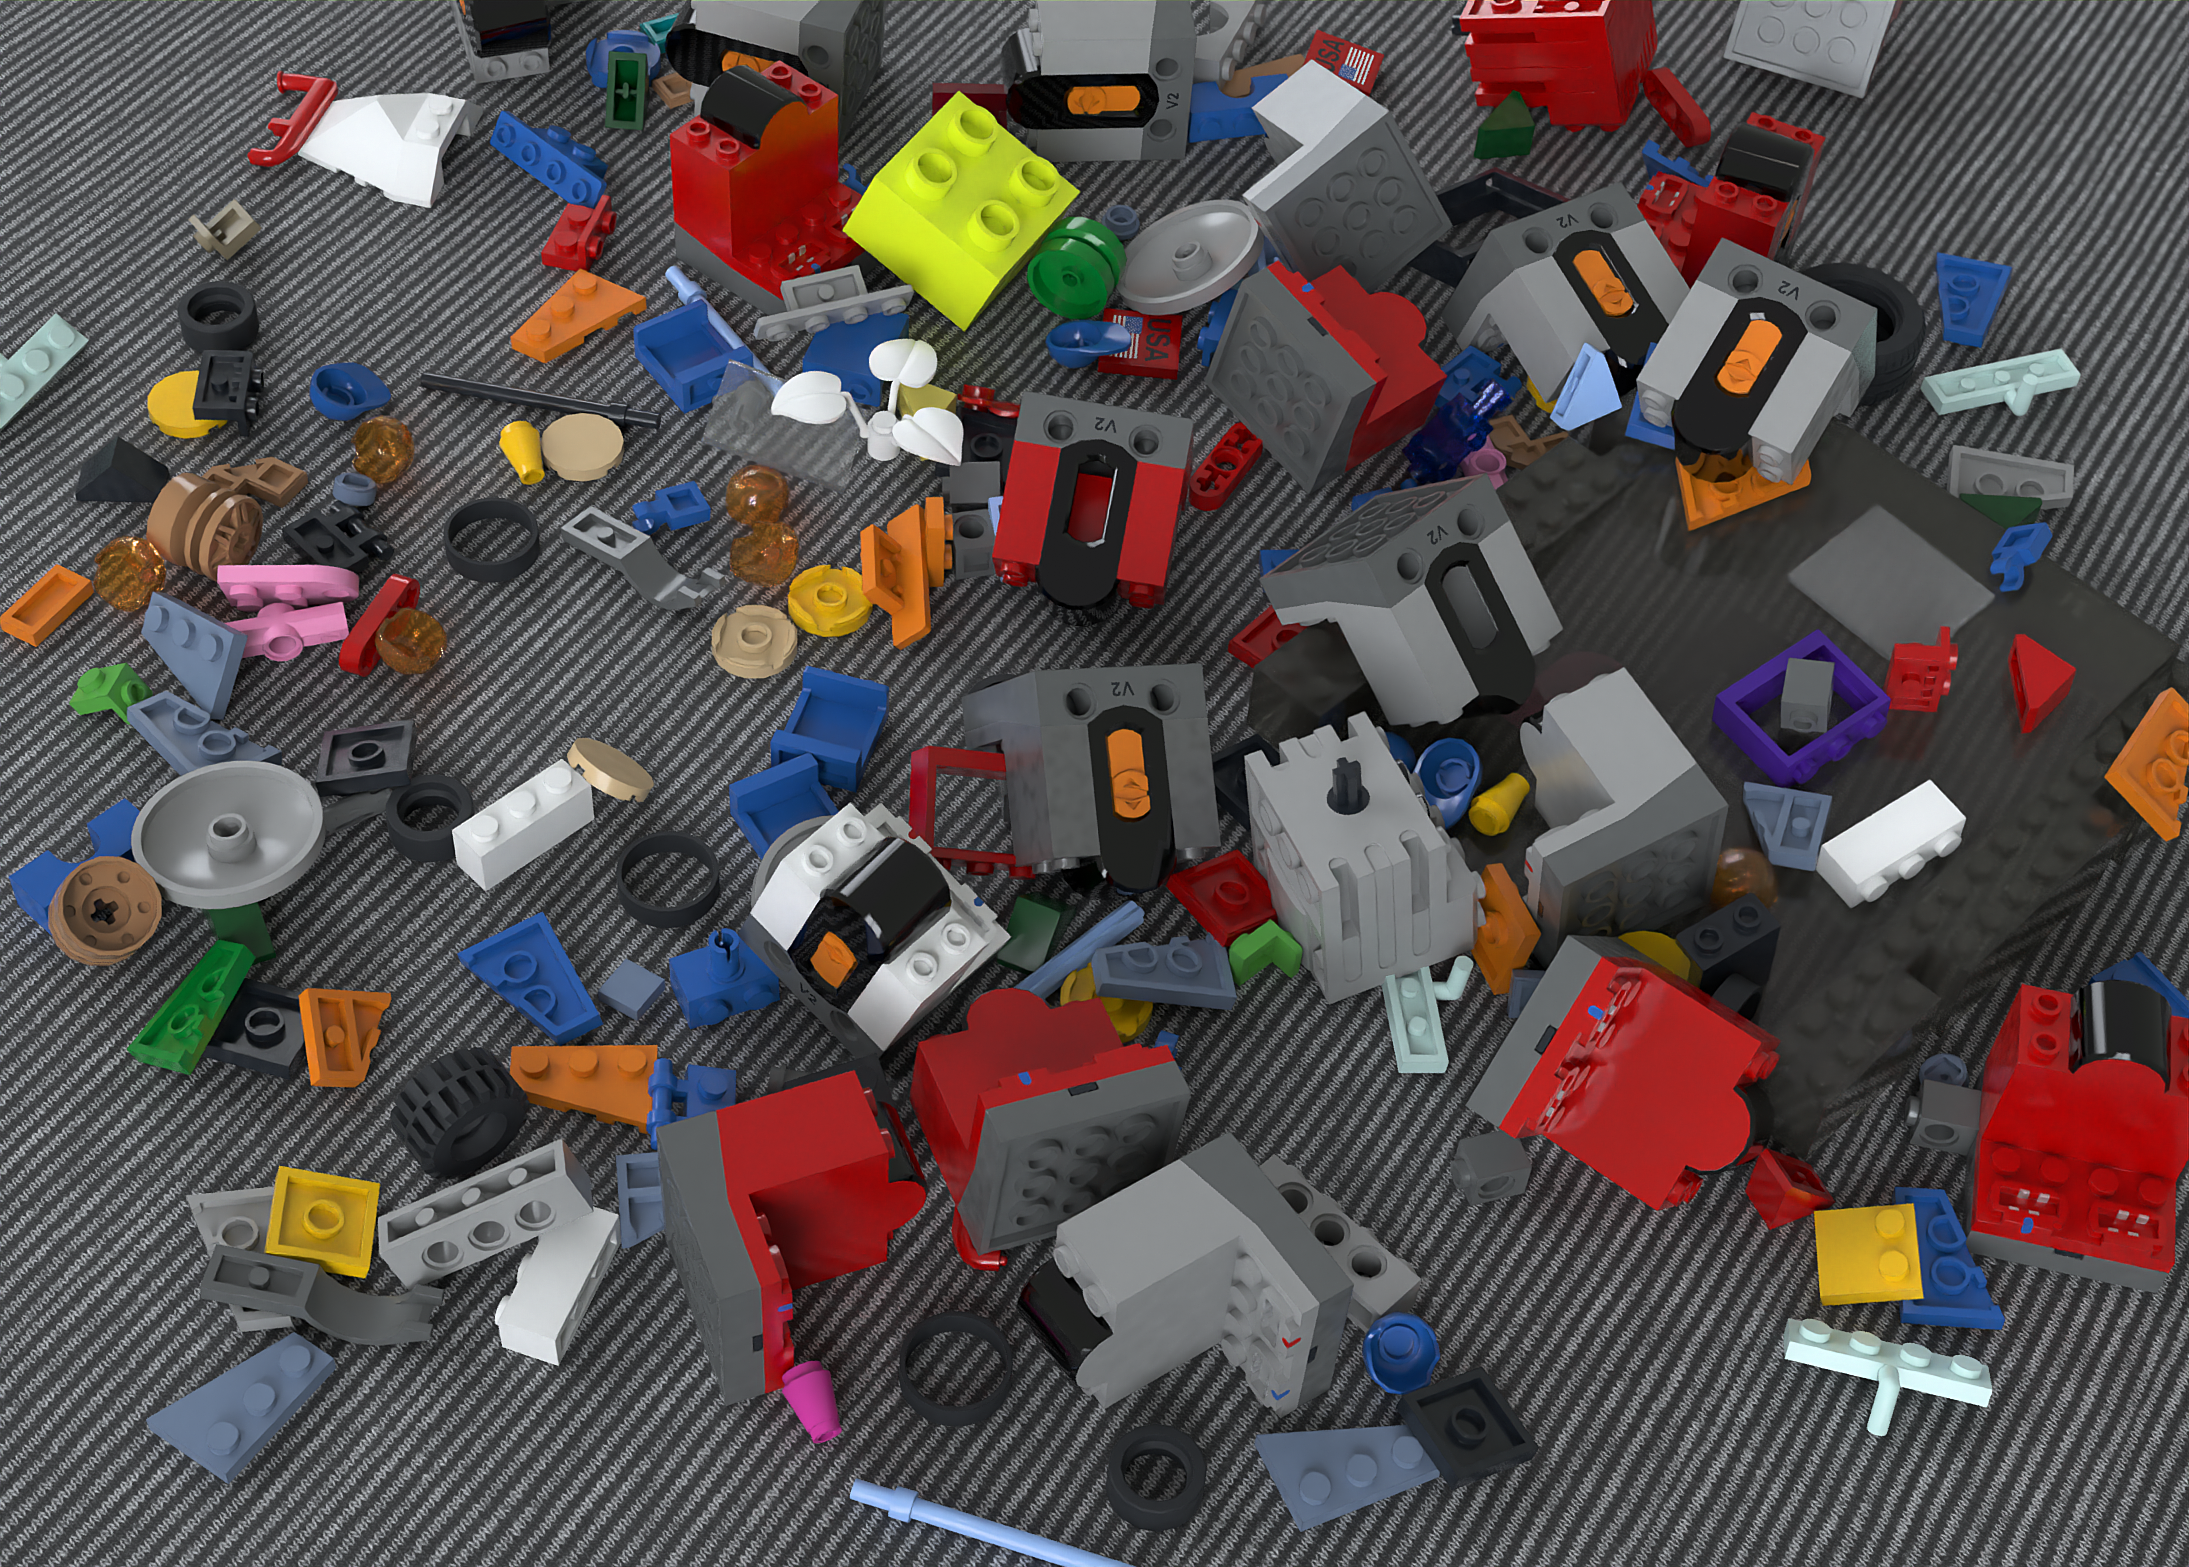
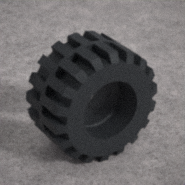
M466 1047L458 1049L450 1055L447 1053L420 1070L421 1072L405 1085V1090L398 1095L394 1102L396 1106L391 1110L390 1115L392 1130L427 1175L430 1174L435 1179L444 1177L448 1180L454 1179L459 1175L465 1176L474 1172L476 1169L490 1163L491 1160L506 1150L507 1146L519 1135L520 1128L525 1125L528 1118L526 1113L530 1110V1102L527 1100L528 1096L493 1052L484 1050L482 1047H473L470 1050Z

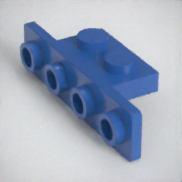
M500 112L490 140L491 146L570 204L595 209L605 192L607 183L603 178L608 165L595 156V150L570 138L571 133L564 128L550 125L548 129L531 128L511 112Z

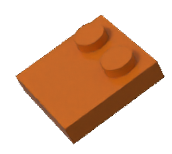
M1497 863L1486 865L1480 876L1485 886L1486 897L1479 899L1478 902L1484 911L1486 924L1478 927L1477 942L1474 949L1470 950L1494 995L1509 993L1512 969H1523L1541 936L1540 930L1519 894L1517 885L1511 880L1503 864Z

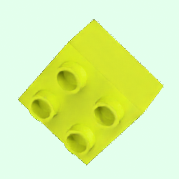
M958 91L874 176L842 231L907 285L911 284L913 290L965 332L1035 255L1050 229L1057 221L1063 218L1080 191L1064 179L1053 164L1034 154L998 124L995 117L988 110L974 104Z

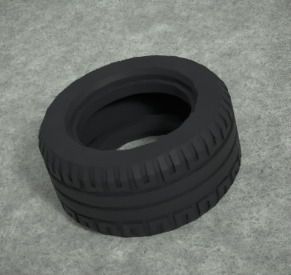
M1826 263L1801 272V274L1877 308L1875 377L1857 407L1869 406L1884 401L1901 391L1911 378L1927 328L1924 313L1916 297L1905 285L1892 276L1875 268L1860 264Z

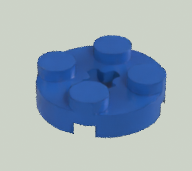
M614 30L608 32L607 39L597 43V38H595L586 49L587 71L592 76V83L599 88H607L609 51L647 54L649 87L651 86V80L658 75L661 69L659 46L657 43H655V46L649 43L648 36L638 31Z

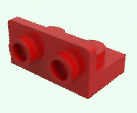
M602 195L595 209L568 203L541 252L542 264L575 272L579 269L588 272L594 260L600 259L607 235H612L616 227L617 214L612 211L611 196Z
M1940 626L1935 646L1916 642L1894 644L1883 691L1891 698L1889 709L1922 712L1937 711L1941 695L1948 696L1950 670H1955L1957 665L1958 644L1950 643V627Z

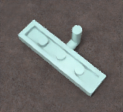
M56 313L9 360L0 354V432L89 341Z
M2057 349L1924 377L1920 389L1938 415L2005 401L2015 415L2023 416L2028 411L2033 395L2077 386L2081 374L2064 351Z
M1458 956L1455 959L1447 982H1432L1428 966L1395 979V974L1386 976L1384 984H1381L1399 1073H1445L1449 1060L1436 1000H1457L1462 996L1473 968V961L1469 957Z
M1788 1318L1783 1335L1785 1359L1879 1381L1867 1424V1430L1874 1435L1885 1436L1887 1434L1900 1387L1983 1407L1988 1406L1992 1393L1989 1368L1972 1357L1965 1355L1949 1357L1932 1353L1926 1347L1915 1343L1899 1345L1882 1341L1874 1334L1865 1331L1849 1333L1832 1329L1827 1324L1814 1319L1798 1321Z

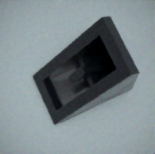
M117 436L82 465L75 497L77 501L154 503L161 490L167 484L169 470L164 464Z

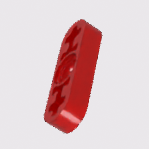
M1661 67L1648 70L1643 82L1644 93L1682 144L1687 148L1707 144L1711 137V126L1703 110L1669 68Z
M1242 422L1234 424L1190 478L1188 500L1195 508L1203 511H1212L1220 508L1262 455L1263 441L1260 438L1257 439L1256 435L1252 434ZM1239 443H1240V444H1243V443H1244V445L1242 446V449H1241V451H1240V450L1238 449V444H1239ZM1221 462H1229L1237 468L1226 471L1218 468L1216 465ZM1211 481L1215 483L1214 489H1209Z
M393 574L389 577L344 640L339 654L341 670L362 677L371 673L415 610L420 596L418 580L399 574Z

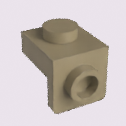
M236 199L231 201L206 225L195 214L188 219L198 230L193 235L198 243L208 253L216 249L226 260L233 256L262 229Z

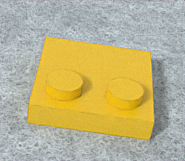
M279 1166L275 1179L264 1254L319 1264L328 1273L366 1279L370 1268L380 1183Z
M1914 1203L1814 1211L1819 1289L1822 1306L1924 1299Z

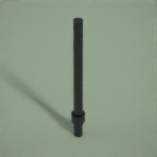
M423 372L421 376L422 388L567 414H596L611 420L617 427L626 428L629 424L658 430L661 424L660 413L633 409L628 403L612 401L611 404L430 372Z

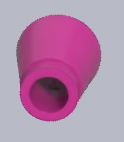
M820 1361L805 1362L787 1371L782 1376L785 1385L782 1393L808 1434L811 1435L813 1443H822L838 1436L842 1432V1428L839 1423L840 1419L830 1371L823 1370Z

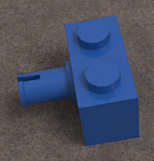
M721 928V942H719L717 930H715L709 936V946L669 958L671 988L690 1029L705 1024H717L727 1017L748 1010H759L772 1002L780 1000L779 978L748 947L738 934L731 929Z

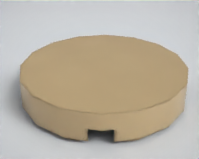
M587 413L566 415L552 422L543 432L540 442L543 462L549 470L551 467L558 472L559 477L566 480L582 482L600 479L608 475L609 469L614 465L617 468L622 462L625 451L621 430L611 420L600 415Z
M765 605L741 606L736 608V613L730 614L728 617L726 613L717 620L712 629V654L718 665L730 674L743 678H766L780 673L791 665L797 654V629L794 623L792 625L787 620V615L779 609Z
M577 738L567 753V758L572 768L575 769L579 764L585 769L582 776L589 784L619 800L630 801L633 796H636L635 800L637 802H644L654 786L652 777L642 766L619 750L600 741L589 738Z

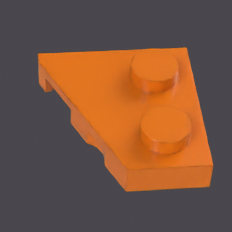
M926 497L924 518L929 587H944V570L952 569V545L945 544V540H953L952 514H944L943 497Z
M307 988L298 997L311 1086L355 1088L365 1080L371 1062L369 1057L370 1051L377 1044L381 1032L377 1028L383 1011L390 1005L391 993Z

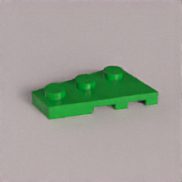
M218 939L126 1050L138 1062L191 1075L256 957L243 944Z

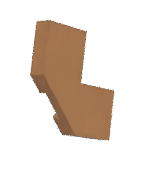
M1512 414L1479 423L1485 425L1494 448L1503 453L1506 458V465L1547 478L1584 467L1585 456L1566 431L1531 441Z
M274 457L255 459L256 464L230 468V464L212 466L202 476L217 483L221 489H231L239 495L250 493L281 508L285 507L308 484L307 472Z

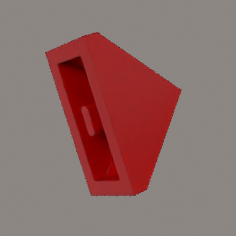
M2015 634L2008 657V665L2021 733H2031L2069 694L2077 669L2027 635Z
M1768 1148L1759 1154L1745 1190L1770 1230L1814 1214V1211L1827 1209L1835 1203L1810 1164Z

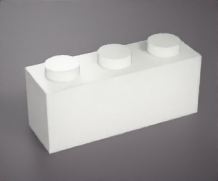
M560 759L452 830L457 865L484 891L489 890L594 820L591 784L563 759Z
M1928 780L1823 844L1820 849L1816 870L1850 908L1864 900L1872 902L1882 896L1889 885L1901 877L1907 880L1915 876L1924 867L1925 863L1935 856L1945 857L1952 853L1962 841L1961 833L1966 817L1931 780Z
M593 1206L594 1212L538 1236L539 1243L533 1255L527 1253L521 1261L517 1273L518 1283L512 1295H505L496 1311L495 1324L499 1326L503 1348L559 1366L621 1244L618 1214Z

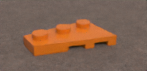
M579 269L511 336L512 349L540 362L547 363L583 344L584 336L601 327L607 331L618 325V318L629 312L637 315L646 310V297Z
M1677 452L1675 461L1688 532L1808 486L1812 476L1808 459L1792 485L1782 480L1778 483L1769 481L1757 472V468L1751 465L1741 475L1732 479L1714 481L1715 476L1711 475L1710 479H1705L1690 471L1688 464L1680 458L1679 452Z
M2173 687L2158 695L2104 776L2166 842L2179 836L2182 822L2177 820L2180 804L2186 802L2189 789L2184 785L2187 766H2189V704Z
M658 1045L512 1046L510 1075L528 1096L527 1100L530 1103L562 1112H567L570 1109L596 1115V1121L614 1125L615 1121L638 1126L640 1133L651 1135L646 1131L647 1114L652 1111V1097L648 1094V1078L654 1074V1062L658 1059Z

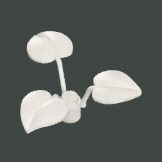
M890 340L878 345L871 352L869 368L873 375L881 380L893 382L890 389L888 411L875 413L869 420L868 425H866L849 392H841L840 379L827 372L809 371L796 375L780 388L772 403V415H784L810 424H828L836 421L845 413L847 403L860 428V437L868 438V453L874 459L881 461L894 459L899 455L901 447L912 454L955 466L961 465L963 426L955 414L945 409L927 407L918 410L913 417L908 414L904 415L901 421L895 416L900 383L912 388H920L928 384L936 374V353L932 346L921 340Z

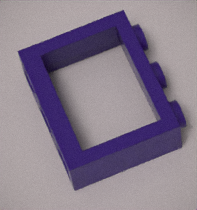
M1817 629L1717 694L1712 721L1778 787L1788 789L1797 782L1804 784L1817 773L1819 767L1831 759L1833 761L1842 759L1849 753L1853 745L1864 737L1870 739L1879 734L1888 722L1886 717L1891 698L1827 636ZM1789 658L1834 662L1833 690L1856 713L1791 756H1788L1748 715L1783 693Z

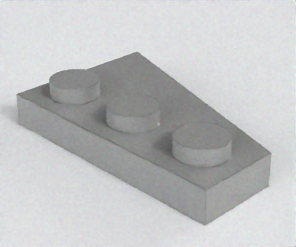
M1953 445L1949 453L1945 519L1951 518L1960 493L2041 498L2042 506L2040 510L2068 507L2073 498L2074 465Z
M274 1187L186 1195L210 1259L216 1244L259 1253L265 1252ZM229 1304L240 1332L293 1327L292 1316Z

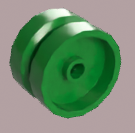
M1067 217L1057 221L1044 238L1041 247L1028 265L1027 280L1032 293L1039 302L1055 314L1069 319H1088L1098 315L1113 293V289L1122 278L1126 270V253L1123 244L1116 235L1101 223L1085 217Z

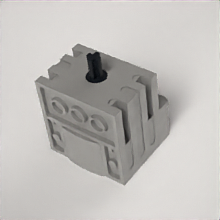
M1365 711L1348 717L1349 739L1340 741L1333 727L1329 724L1313 730L1314 734L1301 739L1294 737L1279 743L1280 764L1271 767L1262 750L1244 756L1254 867L1268 881L1273 909L1275 908L1278 916V926L1283 931H1289L1295 941L1302 947L1301 964L1311 971L1329 1005L1384 984L1386 976L1395 974V979L1418 971L1420 968L1431 966L1474 949L1478 939V927L1486 924L1484 911L1478 902L1479 899L1486 897L1485 886L1477 871L1470 872L1460 842L1455 837L1449 838L1445 831L1443 816L1436 805L1430 806L1427 802L1424 786L1416 772L1410 774L1401 759L1394 760L1390 754L1389 742L1384 730L1380 726L1374 727Z

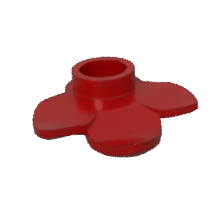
M963 384L962 394L958 393L957 400L964 402V408L985 413L989 409L995 415L1016 419L1019 417L1021 404L995 400V389Z

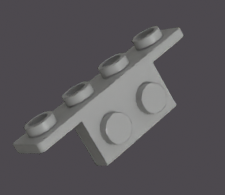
M859 265L782 281L780 289L788 312L759 318L754 329V335L756 340L768 338V341H779L789 337L792 332L806 329L807 332L814 333L828 328L831 323L845 321L846 324H854L865 320L868 315L880 312L887 316L894 315L906 309L914 294L912 285L909 284L868 294Z

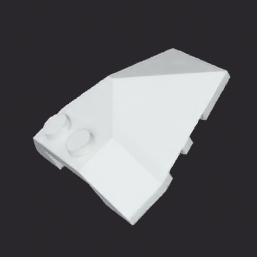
M432 93L375 95L332 101L298 152V155L335 173L342 170L355 177V182L364 187L372 184L382 189L384 196L393 201L431 208L444 185L441 163L443 155L455 134L471 136L483 114L481 106L467 100Z

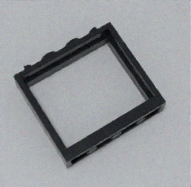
M1497 167L1435 192L1453 226L1494 209L1522 219L1571 200ZM1492 178L1491 187L1486 185V180ZM1485 239L1460 250L1435 240L1406 265L1456 289Z

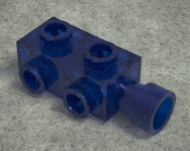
M1491 377L1480 388L1482 393L1473 402H1470L1459 392L1450 402L1443 405L1438 414L1421 431L1414 434L1409 443L1402 449V452L1411 463L1407 470L1422 485H1425L1428 481L1433 484L1451 479L1457 472V466L1471 452L1478 451L1485 445L1487 436L1494 430L1489 420L1499 410L1504 412L1515 401L1495 379ZM1476 434L1473 439L1468 440L1471 435ZM1447 463L1444 468L1439 469L1442 464Z

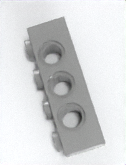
M559 1139L378 1217L379 1254L405 1287L411 1291L417 1284L424 1285L438 1280L445 1275L482 1261L487 1257L522 1242L529 1241L536 1236L594 1212L590 1176L564 1140Z
M1275 1154L1259 1166L1294 1211L1298 1213V1216L1319 1241H1328L1334 1244V1246L1322 1245L1354 1283L1347 1317L1367 1333L1374 1321L1395 1311L1406 1313L1415 1305L1421 1278L1417 1276L1414 1268L1402 1258H1396L1379 1243L1372 1231L1366 1227L1358 1226L1343 1213L1341 1207L1333 1198L1327 1195L1323 1196L1306 1181L1302 1172L1295 1166L1287 1165ZM1359 1272L1367 1273V1274H1369V1275L1372 1276V1277H1371V1278L1361 1277V1276H1359L1357 1273H1359Z

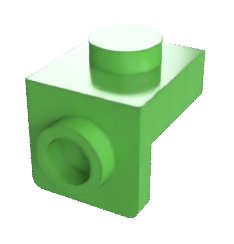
M122 663L104 668H92L80 677L77 683L78 688L69 704L79 715L113 709L126 724L130 725L127 721V707L152 697L153 692L127 663Z
M1270 919L1250 935L1248 933L1242 934L1231 945L1229 949V964L1233 981L1240 986L1272 962L1290 978H1293L1299 973L1303 949L1289 931H1283Z

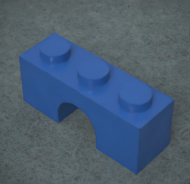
M1287 73L1251 77L1249 96L1244 98H1233L1223 94L1219 90L1216 81L1192 84L1187 131L1188 143L1267 134L1252 107L1287 80Z
M124 798L87 823L95 854L85 861L78 863L63 862L47 850L10 875L9 879L18 906L52 936L48 927V907L56 889L81 863L99 856L123 857L135 862L131 846V835L140 811Z

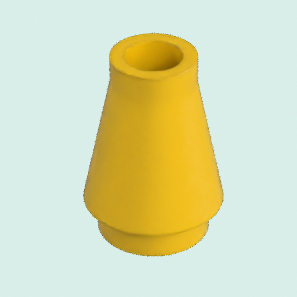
M516 421L508 424L501 431L500 448L518 473L523 484L532 485L540 482L544 478L545 472L542 466L539 431L533 428L532 424L527 421Z
M1510 773L1503 781L1474 798L1469 811V819L1473 826L1481 833L1489 836L1505 832L1509 828L1524 797L1530 792L1529 783L1521 775Z

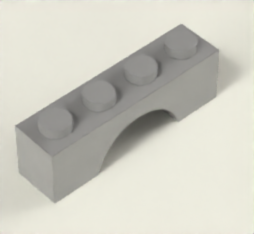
M1210 0V34L1197 36L1192 84L1216 81L1221 91L1226 81L1232 80L1235 66L1238 62L1243 61L1247 45L1253 44L1257 28L1264 25L1267 8L1266 5L1262 4V0Z

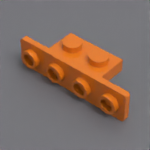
M918 504L888 522V535L874 524L860 532L863 595H865L869 602L877 604L892 615L893 645L899 650L922 639L931 631L924 508Z

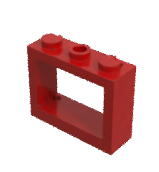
M926 746L911 752L909 826L932 848L930 854L948 872L951 871V866L966 867L967 875L991 876L994 875V870L1009 871L1008 878L1036 879L1032 866L1015 867L1016 856L1014 854L934 847L936 773L1007 781L1005 755L1002 753Z

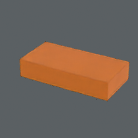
M56 564L0 616L1 629L37 647L94 593L91 580Z

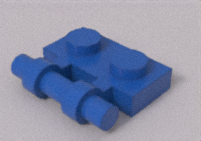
M1470 345L1441 368L1447 375V378L1434 404L1450 415L1460 407L1467 412L1461 416V423L1463 420L1477 419L1478 423H1482L1492 418L1493 411L1499 406L1505 407L1515 399V393L1522 388V383L1515 376L1510 377L1506 381L1499 377L1502 364ZM1481 390H1484L1487 393H1489V395L1483 398L1479 396L1478 393Z
M661 1058L655 1060L654 1074L648 1078V1094L652 1097V1111L647 1114L646 1131L651 1134L650 1147L658 1151L657 1127L735 1105L736 1070L688 1064L684 1080L677 1079L673 1074V1062L670 1059ZM672 1102L684 1103L683 1116H676L671 1111Z

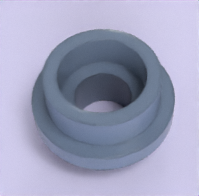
M1125 205L1110 207L1101 221V224L1111 230L1119 240L1134 237L1138 233L1140 226L1136 212L1131 207Z

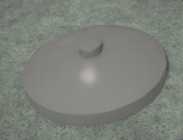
M1210 200L1186 206L1154 222L1125 249L1127 257L1126 270L1116 288L1124 303L1132 310L1142 314L1167 315L1195 308L1218 297L1247 274L1262 251L1264 234L1247 205L1241 202Z
M230 761L208 765L186 773L168 783L153 795L136 818L131 835V846L135 862L140 864L154 878L162 897L188 907L225 909L248 905L266 899L284 890L303 876L322 850L326 835V822L318 794L307 780L299 774L282 766L267 762Z

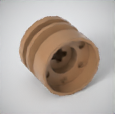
M182 473L172 478L166 484L152 506L147 522L146 538L148 547L155 556L178 566H188L194 573L205 575L208 579L217 582L218 565L249 564L262 535V509L253 498L239 495L231 489H221L217 483L196 474Z
M99 856L81 863L56 889L48 907V927L56 945L70 959L88 966H110L128 959L154 934L162 916V896L154 878L140 864L123 857ZM95 906L99 910L108 908L111 911L112 915L107 919L108 924L104 920L97 923L92 920L91 915L96 911Z

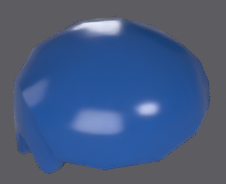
M1395 1311L1374 1321L1370 1326L1363 1341L1362 1356L1367 1373L1372 1380L1388 1393L1405 1395L1430 1385L1432 1372L1440 1359V1349L1434 1330L1430 1325L1416 1314Z

